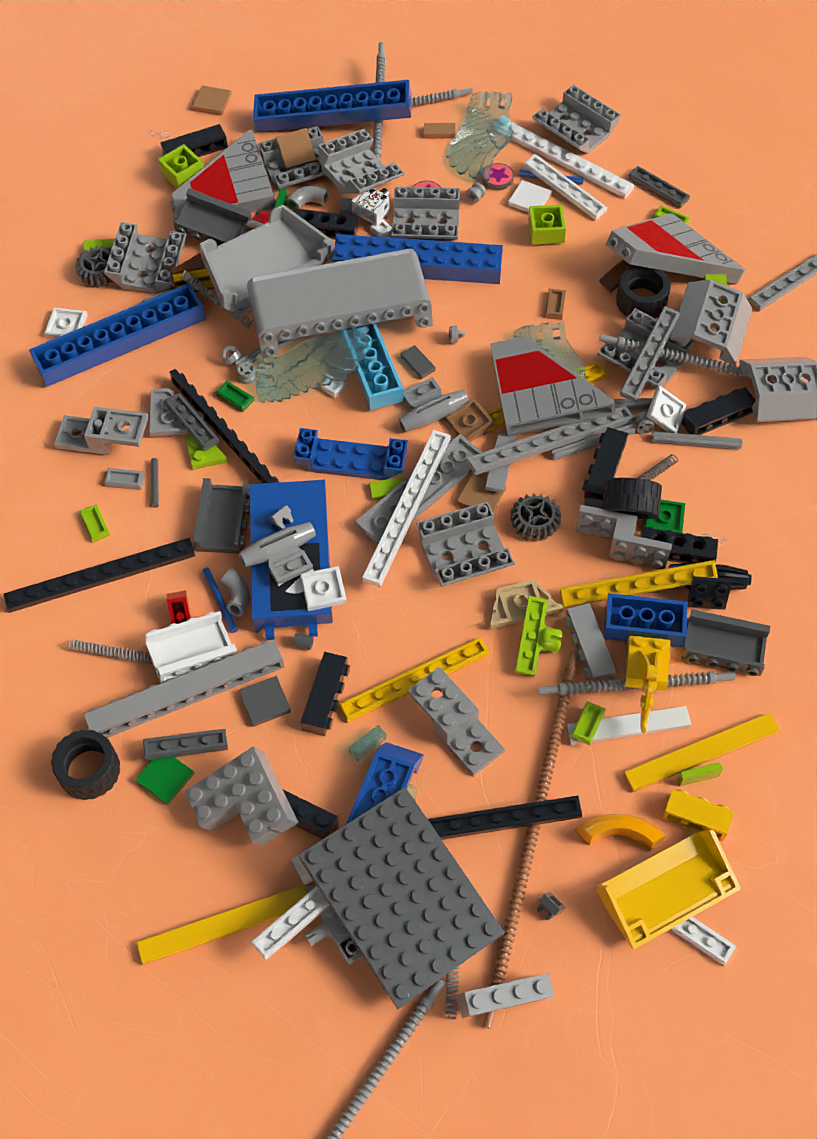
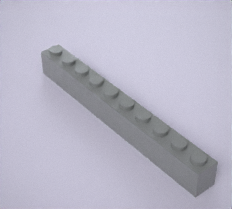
M275 640L264 641L256 647L246 648L236 655H229L218 662L208 663L200 669L190 670L184 675L170 678L162 684L149 686L146 690L139 693H131L121 700H113L108 705L93 708L88 713H85L84 716L89 730L100 732L108 738L285 668L283 658Z

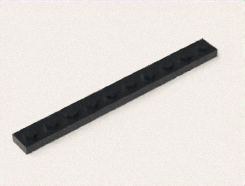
M176 369L171 370L169 373L175 387L197 411L204 414L207 423L261 483H278L279 480L275 476L272 477L266 465H261L254 452L251 453L246 443L238 439L236 432L227 427L226 421L222 417L219 418L217 416L216 410L212 406L209 407L204 396L199 395L194 385L187 382L185 375L179 373Z
M190 537L3 593L7 610L11 613L195 557Z

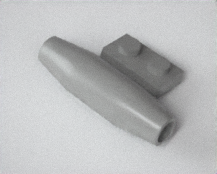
M434 378L427 379L404 390V400L413 410L399 419L400 426L404 432L428 426L447 417L469 401L468 396L463 389L441 395V388Z
M310 522L287 527L264 537L239 553L241 562L244 567L269 561V571L277 585L313 569V565L305 551L298 547L316 536L314 527Z

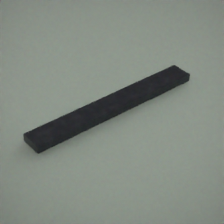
M579 795L430 818L428 821L441 840L578 819L583 818Z

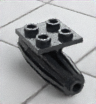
M698 562L669 564L668 569L696 564ZM715 564L718 578L692 576L691 585L681 586L689 588L687 607L726 610L730 591L747 589V586L751 585L752 575L748 574V570L725 564Z

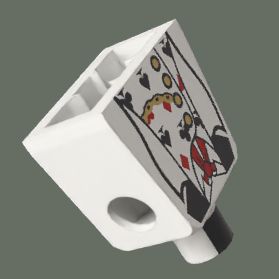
M374 188L364 191L352 200V213L378 226L389 210V191L386 188H383L380 192Z

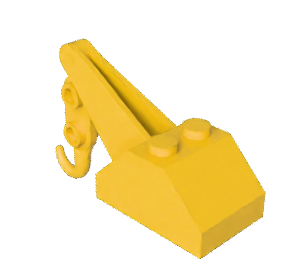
M629 636L626 645L625 687L642 688V692H645V695H641L640 708H642L640 729L642 733H646L649 712L654 706V696H651V694L656 693V690L666 691L670 640Z

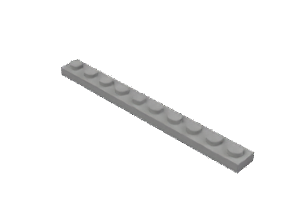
M624 405L615 408L616 414L567 424L467 457V464L473 473L478 475L605 432L607 427L614 429L632 423L634 416Z

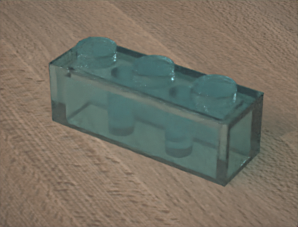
M377 725L350 746L349 753L358 762L387 739L386 732Z

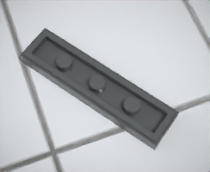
M637 166L628 174L629 180L680 209L690 200L689 194L640 166Z
M180 392L164 401L167 408L204 451L220 443L219 438Z
M225 729L143 739L145 760L228 750Z

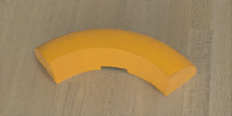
M626 814L600 815L585 821L575 829L589 846L600 839L613 837V835H622L637 841L651 851L666 838V835L653 824Z

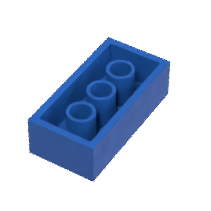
M608 593L605 606L604 639L627 641L629 636H641L670 640V646L683 647L687 632L686 601Z

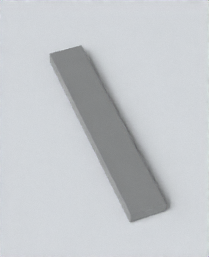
M817 254L750 296L748 302L760 312L816 276Z
M664 306L620 392V396L633 402L637 401L680 317V312Z

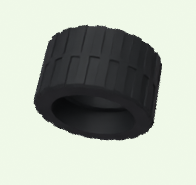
M637 265L624 270L619 279L616 295V304L620 312L628 317L636 308L655 319L659 317L664 306H667L671 282L669 276L662 270ZM647 289L655 295L649 297L639 296L631 290Z
M609 478L605 480L602 509L638 516L637 519L658 518L660 514L662 485L655 481L639 478Z
M85 729L77 732L74 731L62 738L52 753L51 765L53 774L66 793L74 798L88 800L103 796L113 788V785L118 780L120 760L110 740L100 732ZM87 751H97L104 754V762L94 775L83 779L72 778L68 775L70 764L78 755Z

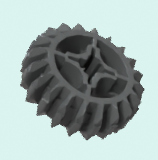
M97 246L92 249L90 247V250H84V254L81 253L80 257L76 258L75 268L82 282H85L87 285L91 284L93 287L95 285L100 287L101 284L107 286L108 282L113 283V280L104 274L111 248L106 249L105 246L102 248Z
M533 493L531 497L526 494L524 498L520 497L511 509L510 520L512 527L516 528L517 534L522 533L523 538L529 536V540L533 537L537 541L540 537L545 540L547 535L552 537L561 523L559 505H555V500L549 501V495L544 498L542 493L539 496Z

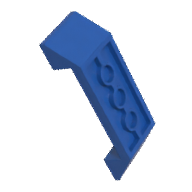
M300 428L293 460L315 473L387 480L403 473L408 440L390 438L389 445L382 446L320 439L318 437V430Z
M385 742L374 755L346 824L401 789L408 788L413 773L417 774L424 754Z

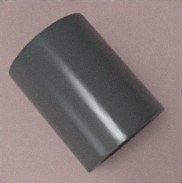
M296 633L293 647L311 650L314 637Z

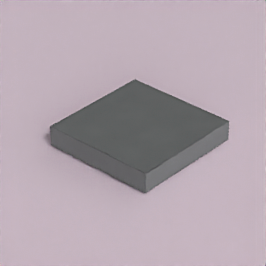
M277 676L239 690L253 727L291 712Z

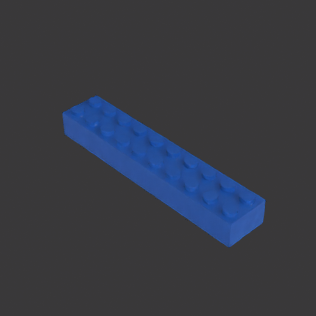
M409 79L254 95L253 121L257 132L412 118V91Z
M336 234L332 258L333 263L413 249L418 256L424 279L500 284L503 245Z
M190 283L33 347L29 351L45 385L48 387L206 320L204 306L190 286Z

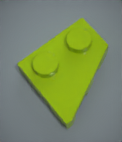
M192 436L186 437L193 470L228 463L226 456L216 445L204 451Z

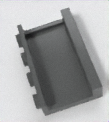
M188 188L185 204L178 219L174 220V228L177 232L191 235L196 240L205 241L213 239L217 246L245 234L246 224L248 221H251L250 211Z
M203 478L193 537L195 551L236 554L241 552V547L245 545V535H243V532L247 530V519L245 518L246 515H249L250 504L248 503L250 488L248 481H244L243 486L212 485L211 478Z
M691 609L681 659L687 660L690 663L706 664L713 668H725L731 672L739 671L750 676H761L765 668L766 642L771 626Z

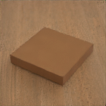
M202 85L193 103V110L223 115L232 92L227 89Z
M307 128L276 136L285 169L316 161Z
M475 397L445 417L454 431L470 442L495 425L494 420Z
M472 473L457 500V505L467 508L488 501L494 513L504 493L485 490L487 479Z

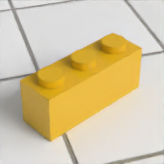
M672 789L662 818L697 832L701 829H713L717 838L724 841L728 834L734 811L729 810L725 805L710 803L706 798L691 796L684 790Z

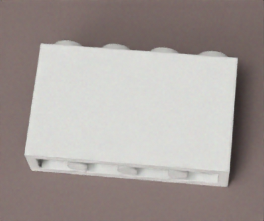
M220 611L210 612L199 618H190L186 622L171 624L166 628L151 630L145 634V645L160 684L170 678L182 676L190 670L200 669L208 663H215L226 656L237 654V649L234 644H231L223 625Z

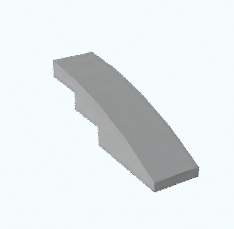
M499 432L495 448L516 442L517 435L508 436V433ZM510 464L489 471L485 490L504 493Z

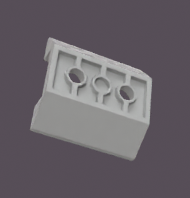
M572 85L563 92L562 103L548 112L542 108L532 116L533 120L588 154L609 138L621 118V114L575 85Z
M318 126L307 129L316 161L285 169L276 138L258 143L264 167L275 190L326 175L322 171L317 148L319 144L324 143L323 135Z
M365 129L319 144L317 147L322 171L342 193H361L405 174L395 162L385 166L370 150L374 139Z
M395 187L391 238L458 239L460 188Z
M120 222L104 274L124 289L158 294L173 284L170 270L178 266L187 235L186 233L170 231L168 239L138 234L136 224ZM154 250V252L148 253L147 251ZM146 275L145 278H140L139 276Z
M711 279L689 282L678 311L681 314L671 333L670 339L687 345L692 338L721 350L719 359L736 365L752 312V307L746 296L741 291ZM718 299H722L725 304H721ZM710 326L716 328L717 332L712 331Z
M635 308L627 317L624 329L616 338L620 336L624 337L625 340L639 341L640 344L644 342L645 345L657 319ZM669 336L664 349L668 348L669 351L673 349V352L678 350V353L682 351L683 354H689L695 340L691 338L687 345H683L671 340ZM605 343L597 355L631 372L640 352L639 350L635 352L634 349L627 351L624 347L618 348L614 344ZM663 356L659 357L656 364H661L663 367L654 366L647 382L655 387H665L681 368L683 361L678 362L677 359L674 361L673 358L669 360L668 357L666 359Z
M808 357L740 359L739 363L743 376H751L757 397L752 406L756 422L817 419V361ZM801 377H804L808 382L803 381ZM767 378L774 381L775 384L770 383Z
M488 501L417 522L424 554L435 581L441 587L515 565L509 548H504L494 526L495 516ZM485 544L488 548L481 550L477 546ZM444 555H450L452 559L446 561L443 560L442 557Z

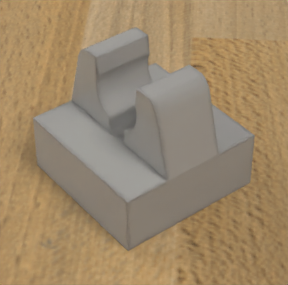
M287 505L268 518L269 522L280 530L286 528L283 525L282 519L287 520L289 524L293 522L291 510Z

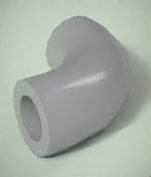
M304 186L295 190L288 196L285 202L291 210L293 208L300 209L309 202L325 205L330 191L319 186Z
M230 567L219 583L224 585L230 592L231 599L226 606L228 612L235 617H242L250 602L249 588L244 578Z

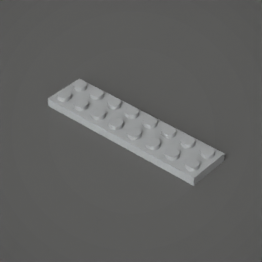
M461 434L447 445L412 522L472 472L467 464V457L483 453ZM411 475L355 521V525L376 544H379Z

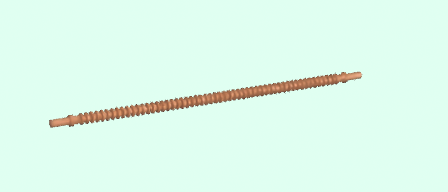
M576 650L571 651L568 667L564 671L565 678L562 681L566 685L569 682L571 685L574 683L573 678L577 673L575 669L578 660ZM568 693L562 696L559 695L557 700L559 704L556 707L558 709L555 710V719L552 721L553 725L551 728L553 730L550 731V741L547 742L549 745L546 747L548 751L545 752L547 757H544L545 762L542 764L544 768H541L543 773L540 774L541 779L538 780L540 784L537 785V788L539 790H536L538 795L534 797L536 799L534 802L547 800L545 796H548L547 791L550 790L548 785H551L549 780L552 779L551 774L554 773L552 769L555 768L553 763H556L554 758L557 757L556 753L559 751L557 747L560 744L558 742L561 741V731L564 730L562 726L565 725L566 710L569 708L567 705L570 704L569 700L571 699ZM539 825L528 826L530 829L526 831L528 833L525 836L527 841H524L526 846L522 848L524 852L521 853V856L523 858L520 859L521 864L518 865L520 870H517L519 876L515 877L517 882H514L516 888H513L515 893L511 895L513 900H510V903L512 905L508 907L510 912H507L509 918L505 919L507 922L504 925L506 930H504V936L501 937L503 942L500 943V946L502 948L498 950L500 955H497V959L499 961L495 962L497 968H494V971L496 973L492 975L494 980L491 981V984L493 986L503 984L502 981L506 979L504 977V974H507L505 968L509 966L507 964L510 961L508 956L511 955L510 949H513L511 943H514L512 937L516 936L514 931L517 930V927L515 925L519 923L517 921L520 918L518 912H521L520 906H523L521 900H524L522 895L526 893L524 888H527L525 883L528 882L527 877L530 876L528 871L531 870V867L529 865L533 863L531 859L534 858L532 853H535L534 847L537 846L535 842L538 841L536 836L539 835V832L537 830L541 829ZM495 1011L486 1013L483 1023L484 1028H492Z

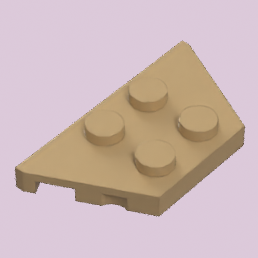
M534 579L500 587L496 591L490 628L494 629L524 621L529 596L548 599L546 615L562 612L563 606L560 603L557 604L551 598V595L546 590H543Z

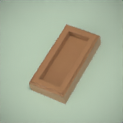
M424 123V138H455V123Z
M549 288L545 318L562 320L566 290Z

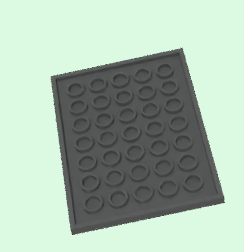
M406 787L298 855L303 866L397 1010L505 933Z

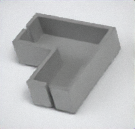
M254 746L185 791L191 807L195 808L193 812L200 827L210 831L217 829L240 814L252 842L265 845L279 836L278 832L284 833L298 824L265 752Z

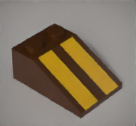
M201 252L170 270L174 289L188 284L187 281L181 278L185 270L183 278L188 272L189 275L186 279H188L190 274H192V277L195 276L192 283L198 278L194 286L199 280L201 282L197 288L203 282L200 290L205 284L206 287L203 291L207 287H209L208 290L215 289L201 258Z

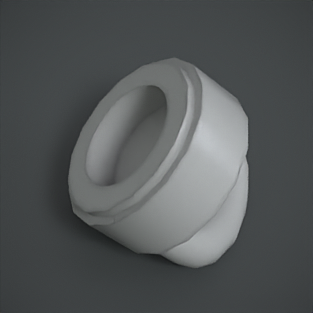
M457 326L449 327L450 343H457L458 338L465 336V332L458 330Z
M233 345L225 347L222 351V358L228 365H231L241 357V353ZM229 350H233L232 353H230L228 356H226V353H227Z

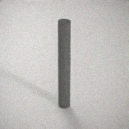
M157 458L151 459V506L153 508L159 507Z

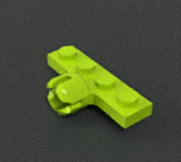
M529 596L527 599L515 673L534 677L536 675L539 652L543 650L556 653L560 649L562 631L545 625L548 599Z

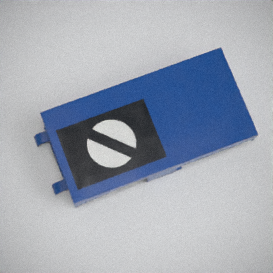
M325 479L250 484L251 545L264 537L280 531L278 527L269 522L268 518L287 505L291 510L293 522L289 524L287 520L282 519L283 525L286 528L310 522L316 533L315 537L298 547L305 551L313 565V569L308 572L330 568ZM269 561L251 566L252 620L256 633L265 628L266 640H275L274 628L307 625L309 636L318 637L317 624L333 623L332 606L308 611L300 575L277 585L269 571Z

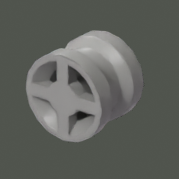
M475 182L466 191V197L472 203H478L480 198L486 195L485 187L478 182Z
M250 362L239 364L237 371L240 382L243 384L253 383L256 380L254 365Z
M647 411L640 412L634 416L638 433H649L655 427L654 422L646 417Z

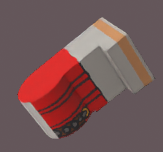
M257 210L252 220L246 224V233L268 223L270 213Z

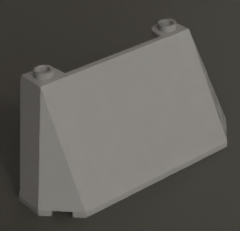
M281 205L271 211L268 223L217 246L213 239L205 240L200 243V252L222 307L241 315L251 310L247 283L251 278L324 265L328 259L331 260L333 257L334 240L324 235L285 205Z

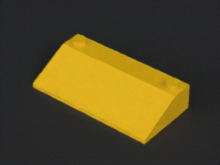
M701 829L596 886V889L604 907L632 949H636L741 890V887L714 830Z

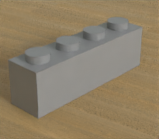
M590 603L568 608L564 622L566 627L571 630V641L573 645L577 646L578 660L583 662V672L586 680L589 679V681L594 683L596 680L607 682L610 679L612 681L615 678L616 669Z
M549 973L464 992L457 995L463 1019L554 997Z

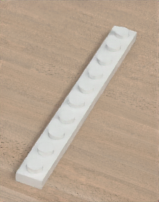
M503 117L494 125V132L624 199L634 190V184Z
M433 430L362 577L363 582L381 588L447 448L451 435Z

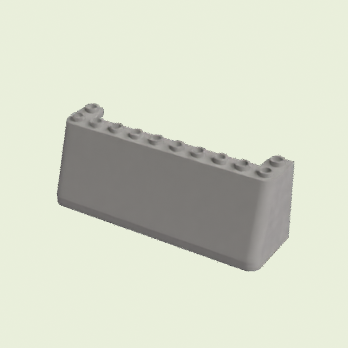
M413 249L254 277L247 283L254 326L263 359L273 357L278 353V341L415 316V323L420 328L433 326L431 300L418 256Z

